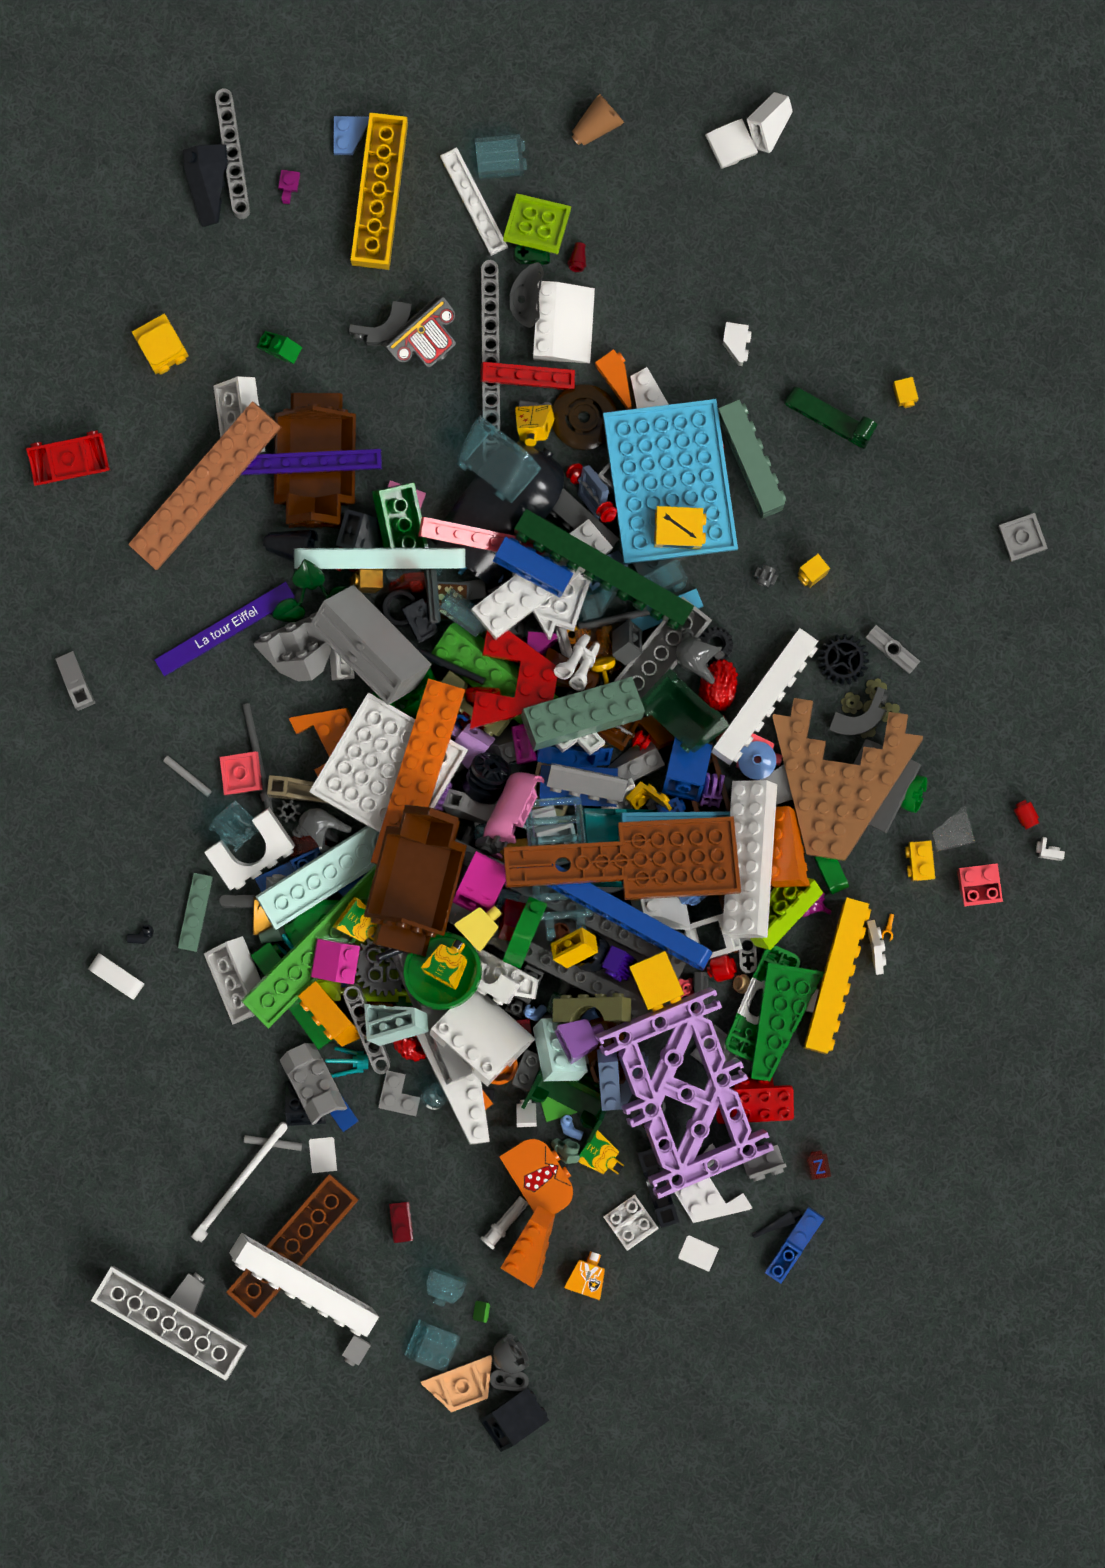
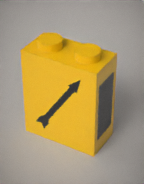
M657 506L655 509L654 547L700 549L702 544L706 542V533H703V525H706V514H703V508Z

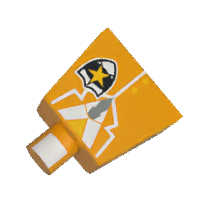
M590 1251L587 1262L579 1260L564 1288L600 1300L605 1268L598 1266L601 1255Z

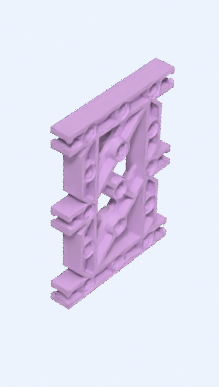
M712 987L682 998L681 1001L674 1004L670 1003L663 1006L664 1008L655 1012L651 1011L634 1018L631 1022H624L595 1034L596 1040L601 1044L599 1048L602 1054L607 1056L619 1051L618 1057L632 1094L640 1098L621 1107L624 1114L626 1113L627 1115L631 1114V1111L640 1110L641 1113L632 1119L627 1118V1123L632 1128L645 1123L644 1127L656 1160L662 1168L666 1169L648 1177L649 1182L654 1186L652 1188L653 1193L658 1199L774 1150L769 1142H764V1145L756 1147L755 1142L764 1137L766 1139L769 1138L768 1132L761 1129L751 1133L752 1130L738 1092L730 1088L747 1080L748 1077L742 1072L741 1069L744 1066L739 1059L735 1058L724 1063L725 1056L712 1021L703 1016L722 1008L719 1000H713V1003L707 1005L703 1003V1000L707 997L717 995L716 990ZM697 1002V1009L691 1011L690 1007L692 1003ZM662 1017V1023L655 1026L656 1018ZM673 1028L666 1046L660 1052V1060L650 1079L637 1043ZM626 1032V1038L620 1041V1033ZM692 1035L709 1079L704 1090L674 1078L677 1068L683 1063V1055ZM612 1037L614 1043L604 1048L602 1045L604 1040ZM710 1038L711 1043L704 1047L705 1039ZM675 1053L674 1060L668 1061L669 1054ZM740 1067V1070H738L739 1074L730 1076L729 1071ZM635 1068H639V1074L632 1076V1071ZM723 1073V1080L717 1082V1076ZM688 1088V1094L685 1097H681L682 1090ZM665 1095L696 1108L692 1118L686 1124V1132L678 1149L675 1147L661 1109ZM652 1103V1104H653L652 1110L649 1111V1112H646V1111H645L646 1106H647L648 1104ZM719 1106L732 1142L697 1156L704 1138L709 1134V1126ZM736 1109V1115L730 1118V1112ZM701 1124V1130L694 1132L695 1126ZM666 1139V1144L663 1147H659L660 1140ZM749 1144L748 1152L743 1153V1147ZM714 1159V1165L708 1168V1162ZM678 1174V1181L672 1183V1177ZM665 1180L667 1185L657 1190V1183Z

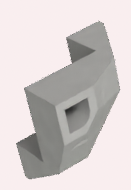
M317 612L297 622L288 623L275 631L266 632L260 635V639L254 643V646L279 673L296 681H310L321 674L331 652V647L310 626Z

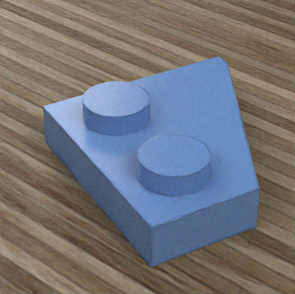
M334 116V155L354 154L368 126L369 117Z

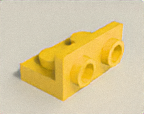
M932 841L909 842L908 846L905 847L906 858L910 859V866H907L908 877H911L912 881L935 879Z

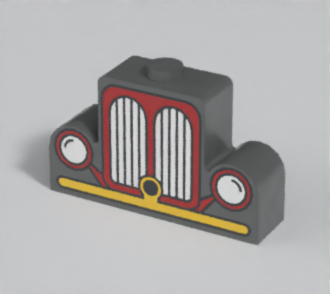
M437 295L381 345L397 361L407 362L412 357V354H414L421 364L431 367L437 361L443 360L447 356L446 353L456 345L454 339L443 327V324L447 325L453 322L455 312L443 296Z

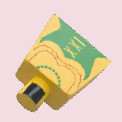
M354 897L335 922L333 928L364 942L367 937L372 940L374 939L375 926L377 924L371 923L370 918L364 917L366 905L360 899Z
M455 939L451 948L443 944L439 945L422 965L421 969L425 974L456 990L467 964V959L461 954L465 944Z
M598 1130L591 1143L588 1142L579 1155V1163L602 1174L608 1168L619 1174L624 1167V1164L615 1159L619 1151Z

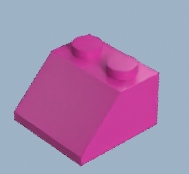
M317 938L310 977L354 985L360 946Z

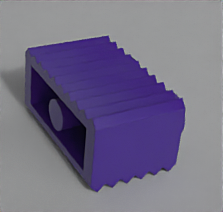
M611 945L601 967L606 969L605 973L611 978L620 982L622 979L627 981L631 973L629 967L637 963V960L627 952Z

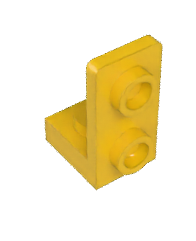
M641 781L626 796V800L633 809H640L649 798H652L668 811L672 809L668 803L670 800L663 793L659 795L652 785H645Z

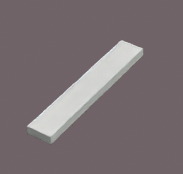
M457 147L440 155L490 255L492 256L508 248Z

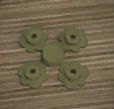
M879 678L875 679V681L868 680L865 693L870 696L871 700H867L864 704L859 701V695H854L851 692L846 693L845 698L841 700L843 712L855 714L857 710L862 708L863 713H866L876 693L874 688L881 687L887 690V685L881 683ZM886 703L882 709L887 710V714L882 721L887 722L889 712L900 713L899 705ZM875 728L861 734V737H873L876 734Z

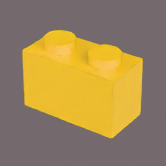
M817 554L800 567L798 579L804 586L808 585L811 588L828 574L830 568L821 556Z
M582 927L551 943L553 960L565 968H569L598 953L596 936Z

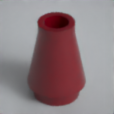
M576 242L574 244L568 261L571 271L582 272L586 267V245L584 243Z

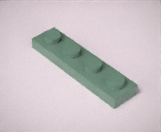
M193 874L178 945L179 949L193 952L198 951L213 881L212 876Z

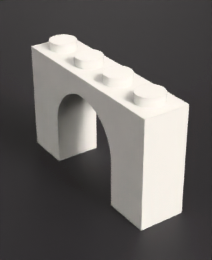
M270 807L252 819V822L266 843L265 855L259 861L254 863L239 861L234 857L222 839L204 852L230 890L236 888V890L240 889L246 884L245 880L250 877L252 879L262 874L260 870L266 866L268 869L278 863L277 859L283 856L286 858L294 852L292 850L295 847L294 842Z

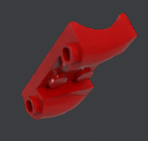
M98 430L86 432L87 436L45 445H42V442L30 444L31 448H26L31 465L34 486L110 471L103 434H98Z

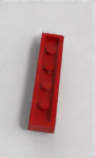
M482 362L481 382L565 390L574 389L575 370Z

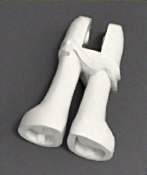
M587 634L582 635L575 643L569 660L559 663L554 669V674L560 679L565 680L571 677L569 685L577 691L585 689L588 670L593 667L600 648L598 642L593 643L589 649L586 648L591 638ZM578 661H579V663H580L581 665H580L579 669H578V670L575 672V674L573 675V673H574V671H575V668H576V666H577V663H578Z

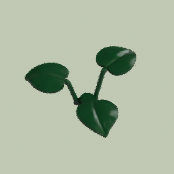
M304 559L292 577L293 583L302 588L299 601L296 602L293 598L282 600L274 608L272 617L283 622H296L300 620L305 614V608L301 604L306 588L314 590L319 586L324 596L327 597L326 599L347 587H335L328 594L322 585L325 581L324 573L315 564Z

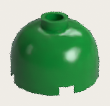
M919 774L916 775L907 789L905 798L900 806L902 809L913 813L918 812L924 799L922 798L923 791L926 792L927 777Z

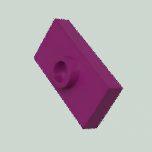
M524 724L512 726L517 764L521 765L537 761L536 751L532 749Z

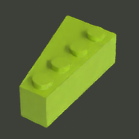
M807 878L809 879L810 886L774 887L770 894L768 937L750 938L755 946L771 950L817 901L823 892L814 879Z

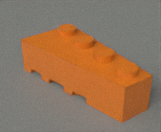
M789 806L776 807L771 885L775 888L810 886L806 873L808 871L807 863L804 860L805 849L804 845H802V834L796 810Z
M539 1205L501 1266L502 1270L533 1289L542 1275V1267L546 1258L545 1254L549 1245V1236L551 1235L555 1215Z

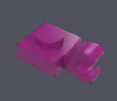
M281 170L278 188L283 190V204H290L292 192L298 193L300 172Z

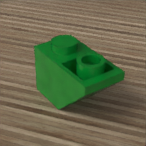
M265 331L261 336L257 346L258 349L292 364L295 363L302 349L300 345L288 337Z

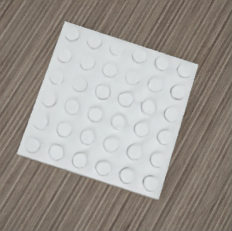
M368 693L309 792L380 833L415 719ZM452 740L449 742L429 806L433 809L468 752V749Z

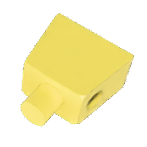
M495 905L486 913L479 907L456 922L454 926L480 953L499 929L494 921L502 913Z

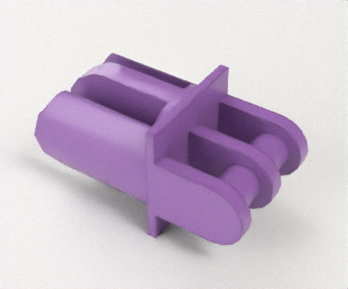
M710 773L706 774L700 797V806L720 807L725 775L720 774L718 781L717 774H712L710 781Z

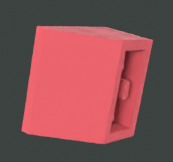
M998 863L959 868L957 870L964 907L1003 902Z

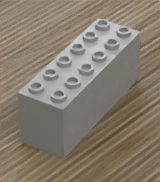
M354 585L324 600L310 624L325 642L387 705L417 689L432 665Z

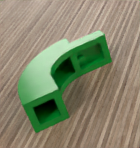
M529 896L508 945L503 962L521 969L547 903Z

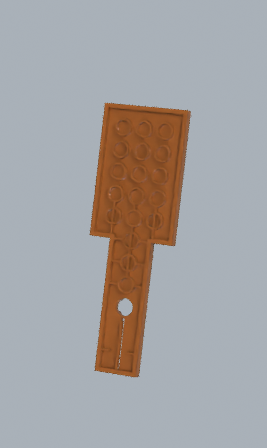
M734 816L618 822L619 841L503 848L506 887L623 881L624 900L741 893ZM566 858L570 862V869L566 872L559 871L555 866L557 859Z

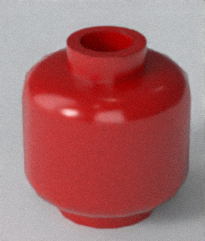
M722 955L710 960L707 972L710 978L713 977L715 981L722 982L732 979L737 972V967L733 958H730L728 955Z

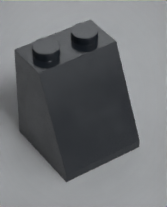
M528 1388L520 1391L479 1419L500 1452L516 1445L549 1421L546 1410L540 1407L536 1401V1395Z

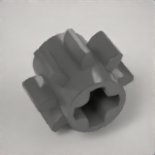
M763 565L762 568L757 567L753 576L757 578L755 583L765 588H769L770 584L774 585L778 577L775 575L776 570L767 565Z
M293 799L290 800V803H286L283 800V807L277 808L282 812L278 817H285L286 823L289 822V819L296 822V815H301L300 812H297L300 805L294 806ZM289 806H291L294 813H290L287 816L285 809H289Z

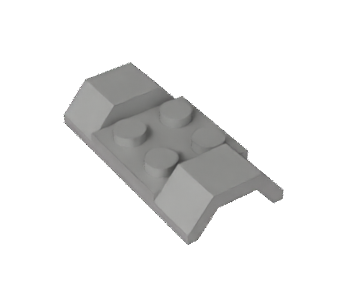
M304 1043L283 1055L280 1063L312 1125L316 1124L322 1116L328 1113L347 1109L315 1044Z

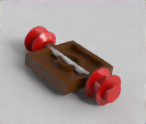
M639 720L597 732L603 740L623 751L629 739L632 740V747L635 745L639 746V751L642 748L646 750L651 742L648 739L650 735L646 737L642 735L643 730L638 731L635 735L634 731L640 722Z

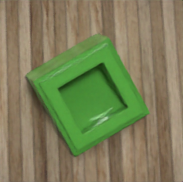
M476 1301L473 1319L486 1323L488 1321L490 1303Z

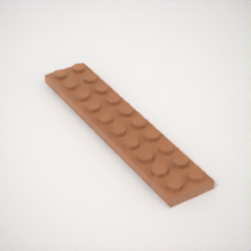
M252 401L128 545L155 570H158L282 427Z

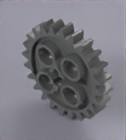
M367 938L365 940L367 945L362 943L359 945L362 951L359 950L356 968L358 971L355 976H360L357 983H364L362 989L369 987V994L375 990L376 996L383 992L384 997H386L388 991L393 996L395 995V989L401 992L402 988L400 985L404 986L400 975L398 979H392L389 976L390 970L398 972L394 961L390 958L384 960V963L388 964V966L385 968L386 982H383V967L379 966L382 961H372L368 956L369 952L373 951L379 954L382 948L385 951L389 950L388 947L372 944L373 941L371 942ZM371 971L379 973L380 977L378 980L371 979Z

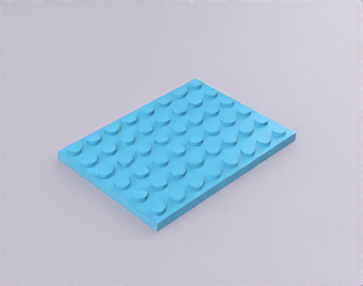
M712 399L603 413L624 564L738 550L717 400ZM656 507L703 508V514H706V525H703V533H706L705 544H702L700 549L654 547Z

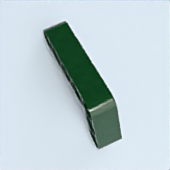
M795 386L784 402L787 407L863 449L866 448L877 428V423L870 418L863 416L859 422Z

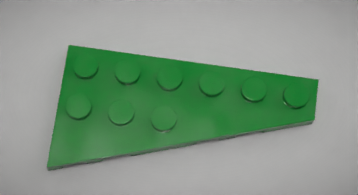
M767 963L750 1073L751 1079L771 1080L825 972Z

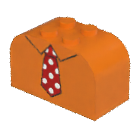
M529 1139L500 1156V1159L533 1212H535L539 1205L555 1215L569 1205L573 1197V1187L568 1179L571 1175L565 1166L561 1168L558 1163L561 1159L555 1150L551 1151L544 1142Z

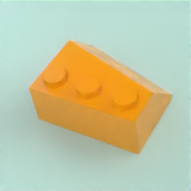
M316 981L298 996L302 1000L299 1004L306 1012L310 1010L314 1016L311 1018L318 1026L322 1024L326 1030L323 1032L330 1040L334 1038L343 1047L360 1039L357 1028Z

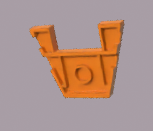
M348 708L289 718L296 734L314 726L329 757L353 719ZM325 764L314 769L317 776H319Z

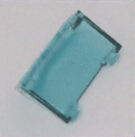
M480 415L474 421L456 457L458 460L456 464L461 469L475 472L494 487L497 497L502 501L506 499L510 503L517 498L542 469L526 450Z

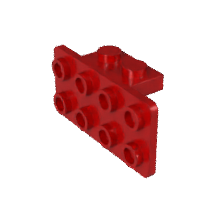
M748 1077L747 1080L735 1084L734 1088H732L738 1092L748 1122L793 1120V1086H774L773 1077L770 1081ZM718 1106L716 1111L717 1122L725 1124ZM736 1109L730 1112V1118L736 1115Z

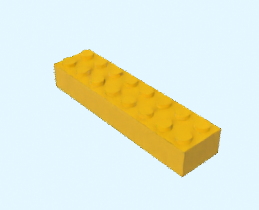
M369 113L351 254L352 266L390 269L408 128L407 117Z
M846 898L843 902L825 973L804 1043V1049L828 1054L834 1048L835 1040L832 1037L834 1033L838 1032L840 1021L837 1019L839 1014H843L846 1002H842L843 997L849 993L851 984L848 983V979L854 975L856 965L853 964L854 958L857 959L861 946H858L859 939L862 940L866 931V928L863 927L864 921L867 922L871 913L868 903L851 898Z

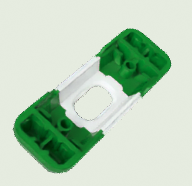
M774 946L771 950H764L725 1039V1048L729 1052L749 1061L753 1059L759 1016H753L749 1012V1007L756 991L764 986L767 963L797 968L800 965L797 955L778 946Z

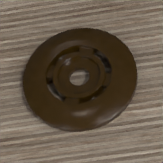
M580 384L575 385L574 389H566L558 396L552 408L555 418L552 427L557 437L565 445L577 450H591L606 443L603 418L599 417V411L593 403L596 402L600 406L602 413L617 410L612 398L604 390L593 385ZM581 412L589 413L590 420L583 423L579 420L578 416ZM566 416L569 417L571 426L576 429L575 432L568 427L565 419Z

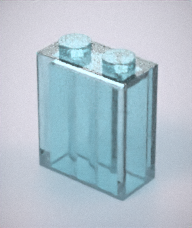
M520 134L475 138L479 180L524 176V170H527L526 158L522 159V151H525V141L521 140Z
M450 588L440 602L438 611L475 637L478 633L483 634L486 630L471 612V609L476 605L453 588Z

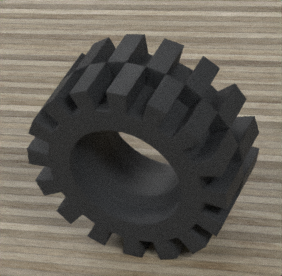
M717 626L707 628L700 636V639L708 644L711 638H720L723 641L721 651L725 654L720 660L726 659L733 649V640L729 631ZM714 656L710 659L712 662L717 661Z

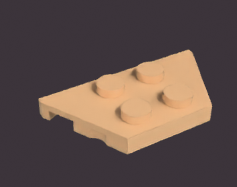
M489 1355L421 1381V1384L450 1412L488 1399L492 1356Z

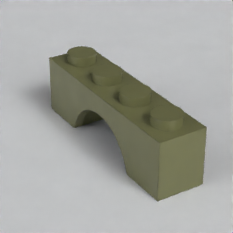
M449 671L441 681L442 683L465 690L468 687V683L452 671ZM464 694L459 712L463 713L465 711L470 715L468 719L471 720L473 706L466 700V695ZM513 718L484 725L485 728L483 730L490 736H500Z
M613 993L612 997H607V994H595L594 998H589V995L585 994L578 995V998H572V995H560V999H553L554 1023L565 1024L578 1021L591 1008H597L601 1012L604 1021L631 1022V998H626L621 993Z

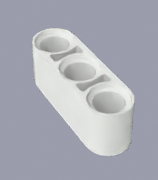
M98 953L88 970L133 1000L144 986L143 982L100 953Z

